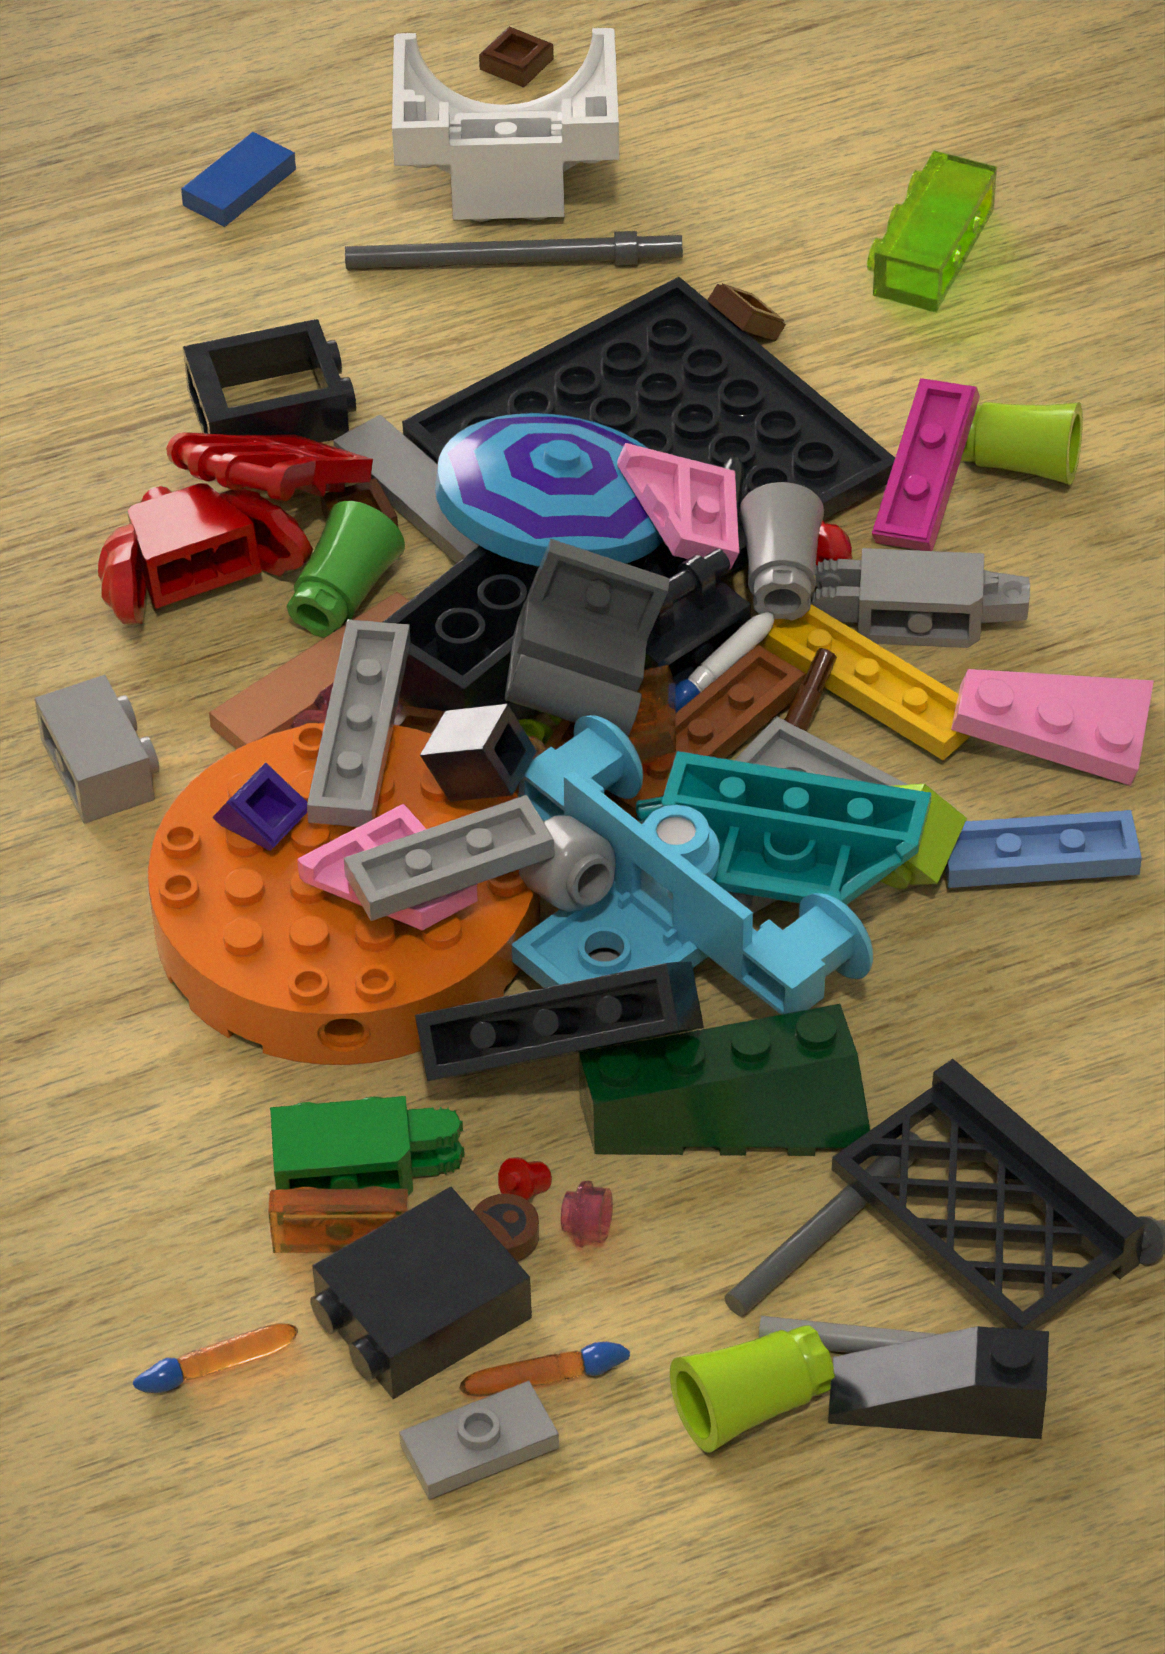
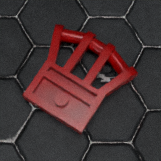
M183 432L174 435L166 448L169 461L180 469L189 470L190 474L195 478L208 482L216 479L222 487L236 491L244 487L267 491L270 498L286 502L293 496L295 489L323 497L325 491L344 492L346 483L370 482L373 464L372 458L294 434L236 436Z

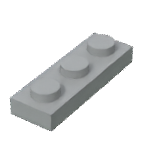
M524 795L345 857V877L369 919L372 921L554 857V838L528 796Z

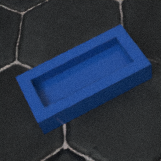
M252 132L181 188L183 206L225 227L296 170L295 152Z

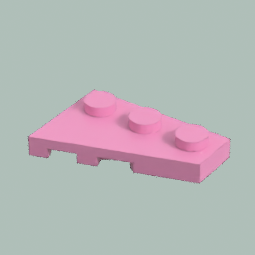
M967 669L960 685L951 730L1131 786L1139 768L1154 680Z

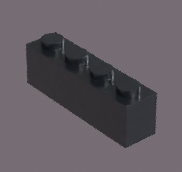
M692 962L662 963L415 1015L427 1081L459 1078L704 1028Z

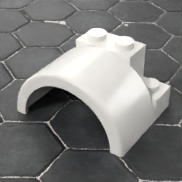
M592 28V40L586 59L576 74L562 87L542 98L510 105L483 103L452 91L440 82L425 64L419 51L416 33L394 35L392 105L394 166L411 165L417 168H427L435 165L451 174L453 220L470 219L484 222L491 219L504 218L542 220L548 217H564L563 172L579 162L591 164L603 160H619V118L614 29Z

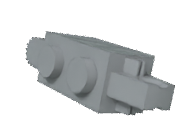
M862 548V560L838 559L833 561L830 559L827 561L824 559L823 562H818L816 566L817 589L815 593H812L811 597L812 605L838 621L858 622V633L876 644L968 648L980 640L981 623L1027 620L1030 581L1029 577L984 570V553Z

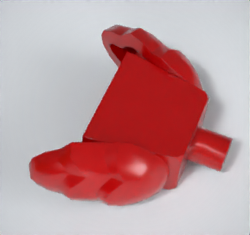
M202 483L174 492L167 487H154L145 493L141 503L132 505L127 511L129 524L116 528L106 539L98 560L101 597L105 604L113 609L115 616L122 624H143L146 607V587L152 605L157 609L262 573L261 569L281 577L286 571L296 570L307 563L313 548L297 521L280 506L272 504L258 492L241 489L218 493L208 484Z

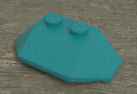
M677 751L661 805L662 807L667 805L689 806L699 811L706 818L709 827L714 831L719 842V867L713 881L725 891L800 903L807 895L822 893L835 897L847 905L918 853L931 804V793Z

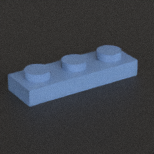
M1131 810L966 821L945 866L948 888L1140 875L1142 857Z

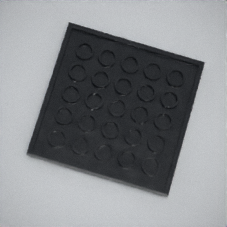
M679 276L402 421L403 435L438 464L440 454L451 438L465 428L487 419L528 413L555 414L580 418L622 432L637 440L648 449L718 467H723L729 457L737 456L742 461L744 467L741 502L748 493L762 485L776 482L795 483L812 490L820 498L824 507L823 520L887 485L895 460L892 454L750 335L728 319ZM740 516L738 519L739 554L731 570L724 572L717 578H721L748 563L746 540ZM663 541L661 545L646 556L626 564L670 578L678 573V566L688 559L673 556Z

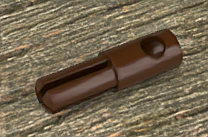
M817 649L802 685L799 686L784 719L804 731H807L822 697L821 693L837 659V656L830 650Z

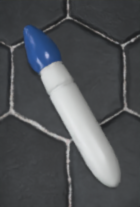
M765 612L752 617L702 662L701 666H698L688 679L680 681L675 685L663 704L662 715L666 718L672 717L744 655L756 647L773 627V614Z

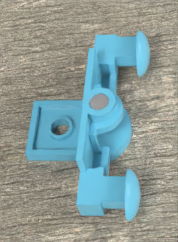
M595 715L583 716L575 722L574 737L556 750L552 747L548 748L531 761L519 783V797L527 795L543 821L553 816L561 815L572 816L609 841L615 852L616 861L612 887L599 902L580 911L566 912L559 909L512 944V962L542 987L547 988L662 963L692 962V967L694 968L709 956L782 1015L808 1010L824 998L825 977L834 970L852 979H861L869 973L873 964L872 943L865 926L846 904L827 894H810L800 902V918L784 930L768 919L756 931L752 928L753 912L730 895L729 891H725L713 881L719 867V842L703 814L689 806L667 805L653 811L646 818L645 822L641 824L604 795V791L607 789L620 798L631 799L639 793L643 784V768L637 750L627 735L611 721ZM598 948H611L618 951L621 955L611 961H597L588 954Z

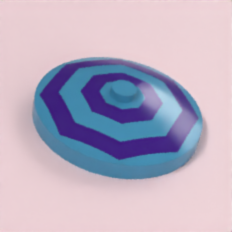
M528 413L505 415L487 419L465 428L450 439L440 454L435 481V494L441 511L448 521L464 536L500 556L525 564L540 566L550 539H554L626 564L646 556L664 541L617 466V460L625 443L644 448L647 447L628 435L610 427L580 418L555 414Z

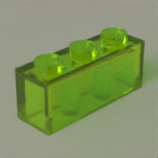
M933 151L923 170H915L912 174L904 203H896L888 220L887 232L883 239L877 237L871 245L867 269L874 272L873 296L937 313L994 211L997 166Z

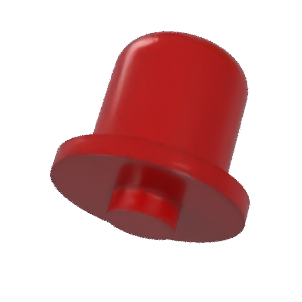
M511 1157L502 1163L498 1172V1185L501 1194L518 1195L528 1201L532 1196L546 1192L552 1183L551 1171L541 1161L527 1162L520 1157Z

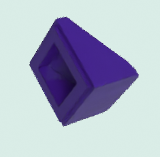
M265 762L212 818L226 829L271 851L307 813L308 802Z

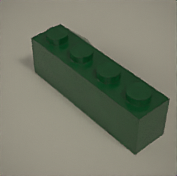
M841 1004L579 1052L580 1105L594 1154L683 1155L686 1147H711L720 1150V1156H746V1147L787 1148V1156H815V1148H846L870 1131L858 1053Z

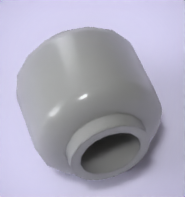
M553 816L543 821L554 838V857L519 869V875L525 885L553 906L566 912L580 911L599 902L607 895L615 877V852L609 841L572 816Z

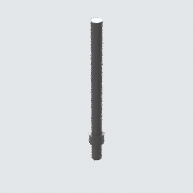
M614 231V237L345 246L346 269L615 260V265H638V259L683 258L682 235L637 236V231Z

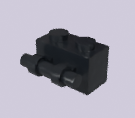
M715 549L704 557L700 555L692 556L678 566L677 574L669 578L668 593L647 640L644 675L639 690L658 706L665 702L675 685L680 681L688 679L695 669L701 666L702 662L751 619V604L717 578L730 569V561L727 555L720 549Z

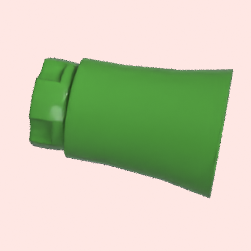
M342 501L335 504L329 513L322 535L307 565L294 584V595L287 604L288 613L293 621L305 627L311 634L325 638L338 630L342 624L347 622V619L351 620L373 586L405 550L404 537L395 523L379 510L361 502Z

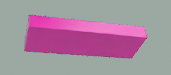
M920 378L872 530L875 543L920 551H933L980 399L977 387Z

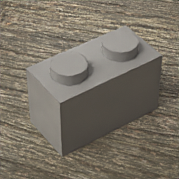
M106 675L35 697L41 741L84 824L155 800L151 775L159 772V762L155 749L148 736L142 738L137 736L135 732L137 730V721L128 697L126 695L117 697Z

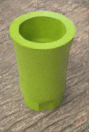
M984 402L982 405H977L961 461L976 462V465L979 467L1006 469L1037 475L1071 485L1077 472L1082 443L1083 412L1081 403L1020 405Z
M810 1325L800 1326L788 1332L778 1330L752 1341L716 1351L677 1357L672 1360L670 1365L671 1391L680 1419L695 1444L703 1451L709 1453L741 1433L779 1414L809 1403L813 1396L831 1390V1380L835 1378L829 1350L822 1343L818 1332Z

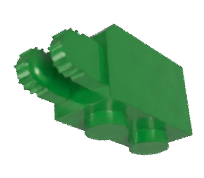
M373 1096L361 1100L327 1103L302 1102L291 1106L270 1107L278 1213L401 1203L413 1192L412 1177L439 1175L440 1172L447 1174L450 1171L454 1173L456 1168L460 1169L462 1158L465 1157L464 1147L458 1141L463 1131V1121L459 1119L456 1110L451 1111L449 1107L447 1109L440 1107L438 1110L434 1108L407 1110L406 1096L387 1098Z

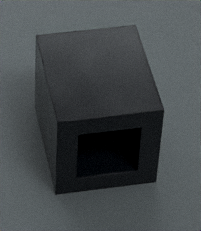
M502 704L445 711L420 756L448 800L454 802L512 796L537 750L509 705Z

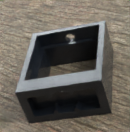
M318 319L183 346L187 389L202 433L236 436L294 434L322 443L332 441L349 432L348 413L356 411L353 385L349 377L340 378L342 362L338 345L335 339L326 341ZM313 369L321 389L230 408H228L222 388Z

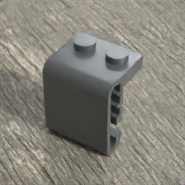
M550 539L514 631L505 700L573 723L586 715L600 716L614 723L628 737L641 701L642 694L637 691L644 675L647 640L668 593L669 578Z

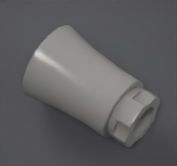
M788 482L762 485L748 493L742 500L739 508V516L747 548L748 585L751 593L754 595V609L759 614L769 612L773 614L774 619L795 620L804 616L811 607L810 596L816 587V556L824 507L820 498L812 490L802 485Z

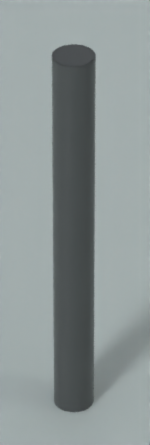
M910 1131L909 1140H922L917 1134ZM879 1156L865 1171L871 1176L898 1177L900 1175L901 1157ZM908 1158V1167L918 1158ZM847 1185L725 1295V1302L730 1310L738 1316L747 1314L864 1208L868 1202L856 1190Z

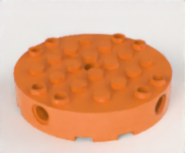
M307 723L300 727L274 733L250 742L219 759L189 783L164 815L152 844L148 865L149 896L155 940L161 964L170 983L174 982L189 1000L191 1011L207 1025L227 1038H230L235 1033L247 1040L261 1044L264 1054L295 1062L320 1065H353L380 1062L420 1052L421 1045L415 1015L504 996L506 986L515 977L517 972L522 970L512 962V944L540 924V896L525 885L518 869L478 883L477 902L424 930L388 916L371 921L363 906L305 883L299 877L298 858L358 827L308 823V813H306L278 844L269 851L217 823L212 817L265 762L308 802L325 723ZM393 725L375 818L404 804L422 825L429 829L519 798L514 792L512 796L450 802L420 756L432 734L413 728Z

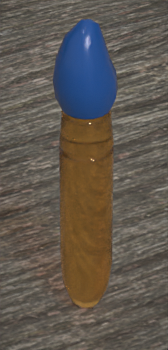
M289 1323L271 1324L198 1348L197 1351L188 1352L179 1356L178 1359L167 1357L137 1376L133 1380V1386L135 1389L145 1393L171 1391L182 1384L184 1380L203 1377L205 1374L209 1375L280 1350L295 1340L298 1329Z
M607 1341L594 1342L586 1345L580 1351L561 1352L558 1355L555 1353L473 1372L460 1383L459 1389L464 1394L482 1397L491 1396L526 1381H530L531 1385L536 1387L560 1382L563 1379H572L582 1376V1374L597 1376L628 1360L630 1351L618 1343Z

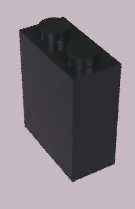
M452 1186L312 1265L315 1295L310 1298V1304L315 1317L326 1332L333 1334L337 1331L349 1345L350 1356L360 1374L368 1381L376 1378L392 1399L397 1398L532 1318L530 1276Z

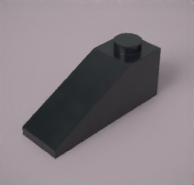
M976 1326L833 1357L835 1378L831 1380L828 1423L1042 1439L1047 1394L1049 1331Z

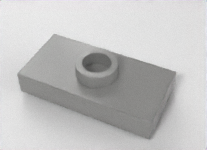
M530 1381L399 1431L400 1446L429 1500L559 1448V1433Z

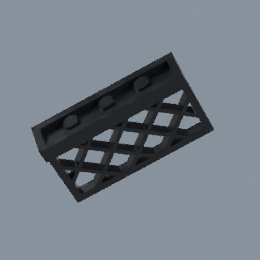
M951 1059L933 1072L932 1087L832 1157L831 1170L856 1190L862 1198L1009 1329L1035 1330L1109 1274H1114L1120 1280L1140 1264L1145 1223L954 1059ZM929 1115H932L950 1131V1142L909 1140L910 1129ZM871 1156L901 1157L900 1178L871 1176L859 1165ZM908 1158L949 1160L948 1180L908 1178ZM957 1161L985 1162L997 1172V1183L956 1181ZM907 1196L948 1199L947 1220L918 1218L906 1208ZM956 1199L996 1202V1223L955 1220ZM1004 1203L1035 1205L1045 1214V1225L1004 1223ZM954 1238L995 1241V1262L966 1261L954 1250ZM1003 1241L1044 1244V1265L1003 1263ZM1053 1244L1081 1246L1094 1259L1082 1268L1052 1266ZM1002 1281L1043 1284V1297L1022 1311L1002 1293ZM1052 1284H1057L1058 1286L1052 1290Z

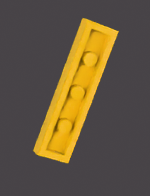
M812 604L810 610L804 616L795 620L774 619V624L769 634L758 644L804 672L805 675L817 649L830 650L837 656V659L824 686L825 688L941 760L946 759L971 737L970 735L951 730L958 693Z

